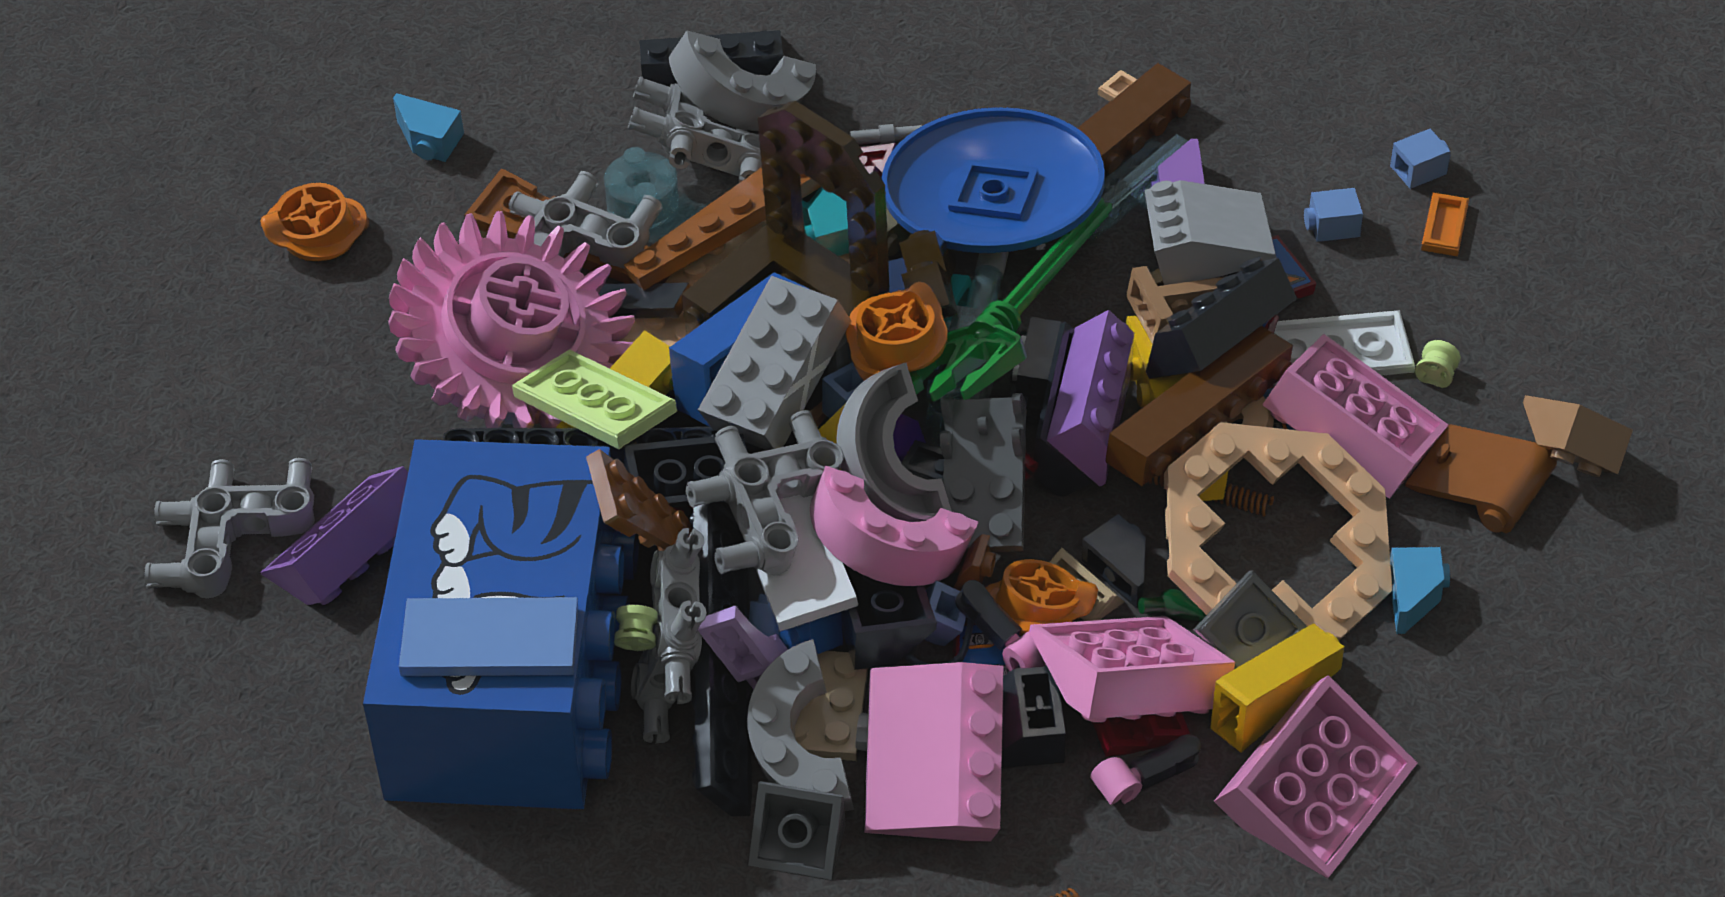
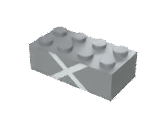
M770 277L698 408V411L713 430L719 431L727 426H736L739 434L744 435L746 443L764 450L784 447L792 432L789 425L791 416L804 410L851 322L839 300L780 278Z

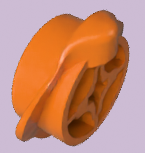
M309 183L290 189L280 197L278 202L260 220L264 234L271 243L287 248L294 256L309 261L330 260L341 256L349 250L354 241L369 227V219L363 206L353 199L345 198L338 188L326 183Z
M916 282L905 290L881 294L863 301L851 312L849 316L851 322L846 330V339L850 347L851 359L863 381L880 371L905 362L909 372L923 369L941 356L947 343V327L943 320L941 305L932 288L924 282Z
M1034 559L1019 560L1011 563L1006 567L1001 581L985 587L995 602L1022 628L1019 636L1028 632L1032 624L1073 622L1077 618L1088 615L1093 610L1098 596L1096 584L1079 581L1068 571L1055 564Z

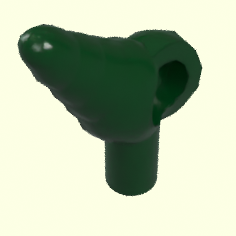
M1166 589L1161 592L1159 597L1140 598L1138 602L1140 614L1163 613L1172 619L1201 622L1207 616L1192 600L1187 598L1184 592L1176 589Z

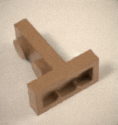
M1147 266L1132 268L1126 297L1153 344L1155 333L1168 324V317L1179 311L1191 308L1193 306L1191 301L1194 298L1207 292H1213L1217 289L1216 283L1224 277L1157 286Z

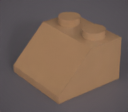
M1525 395L1523 405L1536 443L1552 451L1550 456L1552 459L1570 465L1576 462L1579 464L1577 467L1578 471L1595 477H1600L1602 471L1613 474L1619 473L1633 432L1632 429L1580 404Z

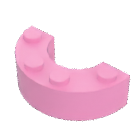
M825 466L810 503V517L813 528L823 545L837 559L862 575L884 583L900 586L933 584L936 580L941 581L952 574L960 564L978 524V521L970 519L963 514L954 513L940 508L934 517L926 521L908 522L895 519L880 511L869 500L864 491V479L829 466Z

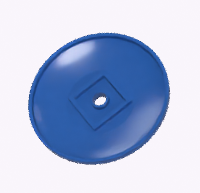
M981 108L938 118L906 136L890 153L883 169L882 181L885 184L886 206L890 214L910 233L913 234L922 230H929L930 232L935 230L945 241L948 249L973 253H1001L1039 246L1059 238L1076 228L1098 205L1104 190L1105 170L1101 154L1088 136L1070 123L1032 110Z

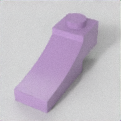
M736 606L707 615L698 629L699 633L736 681L746 680L753 690L766 668L777 657L788 650L777 634L769 637L764 635L747 620Z

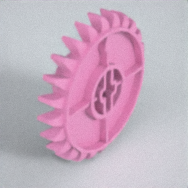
M502 211L495 213L486 238L481 237L473 214H467L460 230L459 244L443 222L439 224L435 234V252L420 237L413 250L412 259L414 265L403 258L397 272V280L400 285L394 283L392 286L389 303L394 310H392L388 322L390 332L400 337L396 346L399 359L405 362L415 363L410 377L415 384L431 385L435 390L431 398L432 401L439 406L446 405L449 402L458 407V418L466 422L477 416L485 419L487 428H501L503 424H513L514 428H533L534 424L540 423L542 428H556L561 420L515 398L512 385L569 349L610 369L631 346L633 342L618 340L624 338L629 333L635 321L634 315L609 318L622 305L627 295L626 290L620 289L601 296L598 294L604 286L612 267L606 264L584 276L580 271L589 253L590 245L585 242L573 250L565 259L562 258L558 253L562 244L564 228L557 226L548 235L542 246L534 244V216L528 215L524 219L515 239L507 237L506 222Z

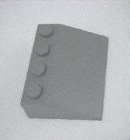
M1182 180L1176 182L1161 181L1154 184L1150 189L1144 190L1154 251L1164 285L1211 279L1241 271L1240 265L1255 257H1261L1262 261L1277 258L1261 193Z

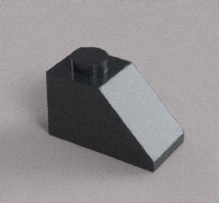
M1118 514L1083 538L1082 561L1130 604L1138 608L1139 599L1143 598L1146 537H1144L1142 531L1136 525L1129 524Z

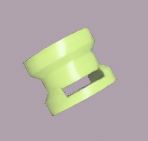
M1442 340L1428 342L1422 351V360L1416 365V377L1420 382L1433 384L1441 388L1448 387L1453 380L1454 370L1460 363L1461 356L1459 351L1452 344Z
M626 605L616 610V620L619 623V630L614 634V644L616 646L633 651L650 650L656 646L653 626L658 622V612L655 609L642 605Z

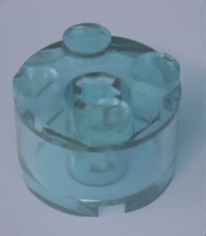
M632 147L627 149L623 156L614 160L606 169L604 187L606 206L609 213L625 219L630 218L643 196L650 195L658 199L662 204L661 207H663L651 228L656 227L658 229L664 227L675 218L679 210L676 168L672 167L667 158L656 153L645 152L639 147Z

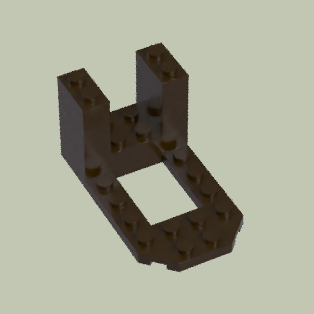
M797 101L789 102L779 109L777 107L768 109L758 117L766 225L682 293L686 335L774 272L810 290L838 299L848 316L863 301L874 296L890 293L885 184L876 171L869 174L858 157L863 151L852 136ZM800 174H804L817 182L826 192L834 193L846 201L850 264L804 233ZM827 367L804 410L811 411L822 401V378L828 375Z

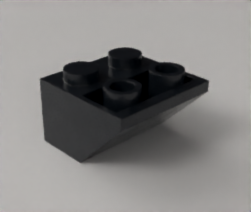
M1047 666L1013 669L1003 676L1001 768L1064 763L1066 732L1059 688Z

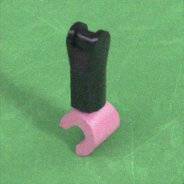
M976 580L966 581L962 586L961 592L955 598V605L959 611L975 623L999 650L1004 649L1002 653L1003 660L1009 672L1019 666L1020 668L1044 667L1046 663L1029 631L1019 637L1018 635L1022 628L995 602L983 584Z
M1182 735L1164 747H1159L1130 760L1129 767L1121 758H1108L1094 768L1090 778L1110 805L1118 802L1120 799L1126 804L1134 799L1141 789L1144 790L1197 765L1199 761L1198 754L1201 751V741L1194 735Z

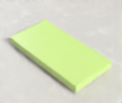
M570 349L512 385L515 398L617 449L622 448L677 412L674 399Z

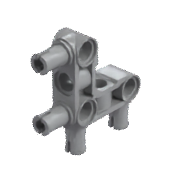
M639 77L633 99H639L663 107L665 117L634 107L628 129L658 138V142L661 143L663 149L670 154L669 163L672 167L684 169L688 167L690 161L739 176V183L761 168L758 134L740 129L735 130L711 122V120L704 116L705 112L698 108L676 83L668 87ZM718 142L724 144L726 147L723 149H714L710 146V144Z
M586 171L579 173L566 194L541 201L517 191L509 202L510 213L526 218L528 215L534 216V244L542 246L548 235L557 226L564 228V234L558 253L559 256L563 258L565 253H570L571 250H575L586 242L590 245V254L599 257L601 262L625 269L624 264L645 250L644 247L649 241L650 236L649 229L663 207H661V202L655 197L644 195L631 217L625 219L588 205L587 202L598 188L599 183L594 175Z
M799 411L790 418L789 425L798 444L749 454L736 426H727L720 429L716 433L715 441L725 461L723 471L720 472L719 476L687 483L686 495L691 507L723 500L728 503L745 540L744 543L716 549L715 563L721 574L754 567L771 575H780L790 568L799 538L794 521L789 513H785L780 499L801 495L802 497L812 496L825 466L840 470L844 457L841 448L837 444L821 436L810 411Z
M304 458L290 460L286 485L232 486L234 476L233 463L223 459L215 460L211 463L208 487L195 497H192L191 501H156L155 521H157V526L190 525L186 556L181 563L146 564L145 583L147 588H182L183 591L195 593L202 598L216 597L222 594L228 585L232 571L230 558L231 543L236 540V537H241L242 534H271L272 537L302 534L308 531L315 521L313 513L314 494L310 489L311 462Z
M689 528L682 529L674 545L667 547L665 551L656 550L652 558L650 583L652 586L653 609L658 612V622L653 626L656 646L650 650L643 651L638 663L634 666L631 679L632 699L637 700L640 708L644 710L643 739L649 743L653 741V734H655V743H665L670 739L668 710L676 702V699L677 704H685L692 699L690 672L700 656L702 635L698 629L707 614L706 608L699 600L700 561L697 555L704 545V537L700 531L695 529L692 530L689 537Z

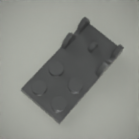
M1013 393L1012 397L967 400H953L951 396H943L940 404L945 430L940 432V445L944 458V488L952 512L963 514L970 519L978 521L967 549L981 534L990 535V552L1024 551L1026 401L1022 393Z

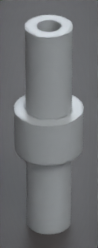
M893 124L878 125V129L850 131V136L856 140L858 145L891 144L902 141L922 125L894 127Z

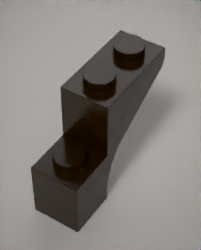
M922 230L911 234L909 240L899 243L907 269L906 273L901 274L905 289L911 287L916 282H924L932 288L941 305L943 320L958 315L951 284V277L956 267L954 252L952 249L947 248L945 241L935 230L931 232L929 230Z

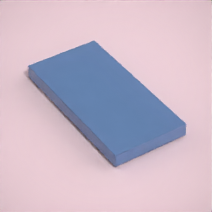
M407 598L399 661L400 675H574L579 608L578 598Z

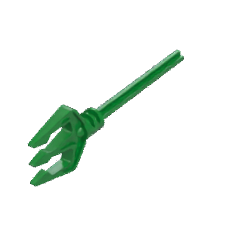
M1101 197L1093 212L1076 228L1061 236L1004 301L997 300L991 302L970 326L948 332L947 343L941 356L929 366L909 372L916 394L925 389L922 382L940 365L947 364L945 370L935 377L929 391L932 401L940 399L956 388L957 382L965 376L967 377L960 391L964 400L970 399L1027 358L1021 336L1016 333L1021 324L1020 315L1108 217V213L1112 210L1111 203H1104L1103 197ZM987 362V363L983 366V368L974 371V370L977 369L979 366H981L983 363Z

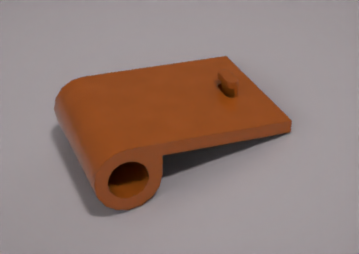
M1449 424L1405 483V486L1419 493L1476 505L1482 524L1488 530L1508 533L1514 528L1557 466V460L1550 457L1552 453L1550 450L1537 445L1536 442Z

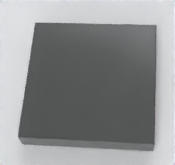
M1248 571L1193 630L1206 643L1235 661L1234 669L1307 626L1254 571Z

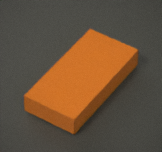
M1439 193L1432 194L1421 246L1422 251L1458 257L1469 198Z

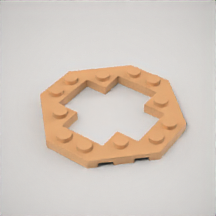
M1220 422L1168 466L1164 473V489H1167V508L1165 509L1166 539L1169 540L1168 577L1207 615L1237 583L1201 549L1206 542L1222 529L1225 522L1198 496L1243 458L1272 485L1299 463L1353 516L1349 522L1333 535L1330 542L1357 568L1313 608L1283 580L1272 591L1307 627L1314 623L1323 631L1333 634L1338 640L1342 639L1392 592L1385 488L1327 433Z

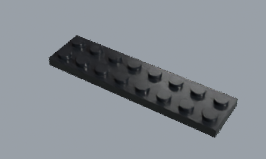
M720 502L693 507V513L690 516L692 529L700 531L704 537V545L697 555L700 561L699 600L706 608V616L736 606L749 621L748 568L721 574L715 563L717 548L745 542L735 517ZM702 637L700 656L693 667L695 693L692 695V705L695 711V730L692 733V741L695 748L696 768L693 769L692 773L693 782L696 790L730 816H750L752 800L751 742L747 719L750 703V685L746 680L737 682Z

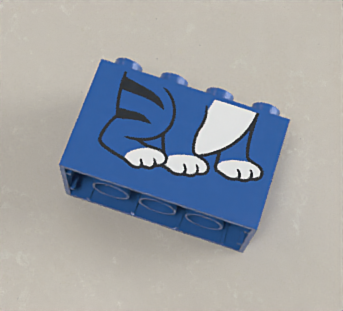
M415 439L363 701L384 800L584 809L588 779L609 778L612 761L611 729L603 728L605 711H618L621 696L620 661H612L615 646L614 634L619 630L616 610L621 606L630 605L629 596L619 595L622 593L624 580H636L639 564L638 534L628 537L603 522L586 456L598 449H601L611 457L610 447ZM407 598H578L579 608L574 675H400L399 661Z

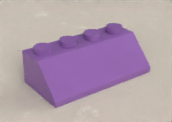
M1109 310L1074 329L1047 441L1099 486L1106 484L1110 465L1105 462L1109 433L1120 424L1132 371L1135 334L1126 323L1118 319Z
M404 466L369 476L260 573L306 605L316 603L326 605L334 600L342 592L339 586L348 578L353 580L359 577L369 568L370 565L367 561L375 554L381 555L394 546V537L397 533L408 471Z

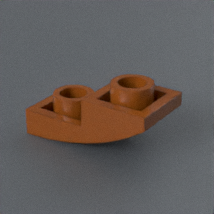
M981 534L969 546L961 562L954 589L961 591L964 583L969 580H976L983 584L985 576H992L996 553L990 552V535Z

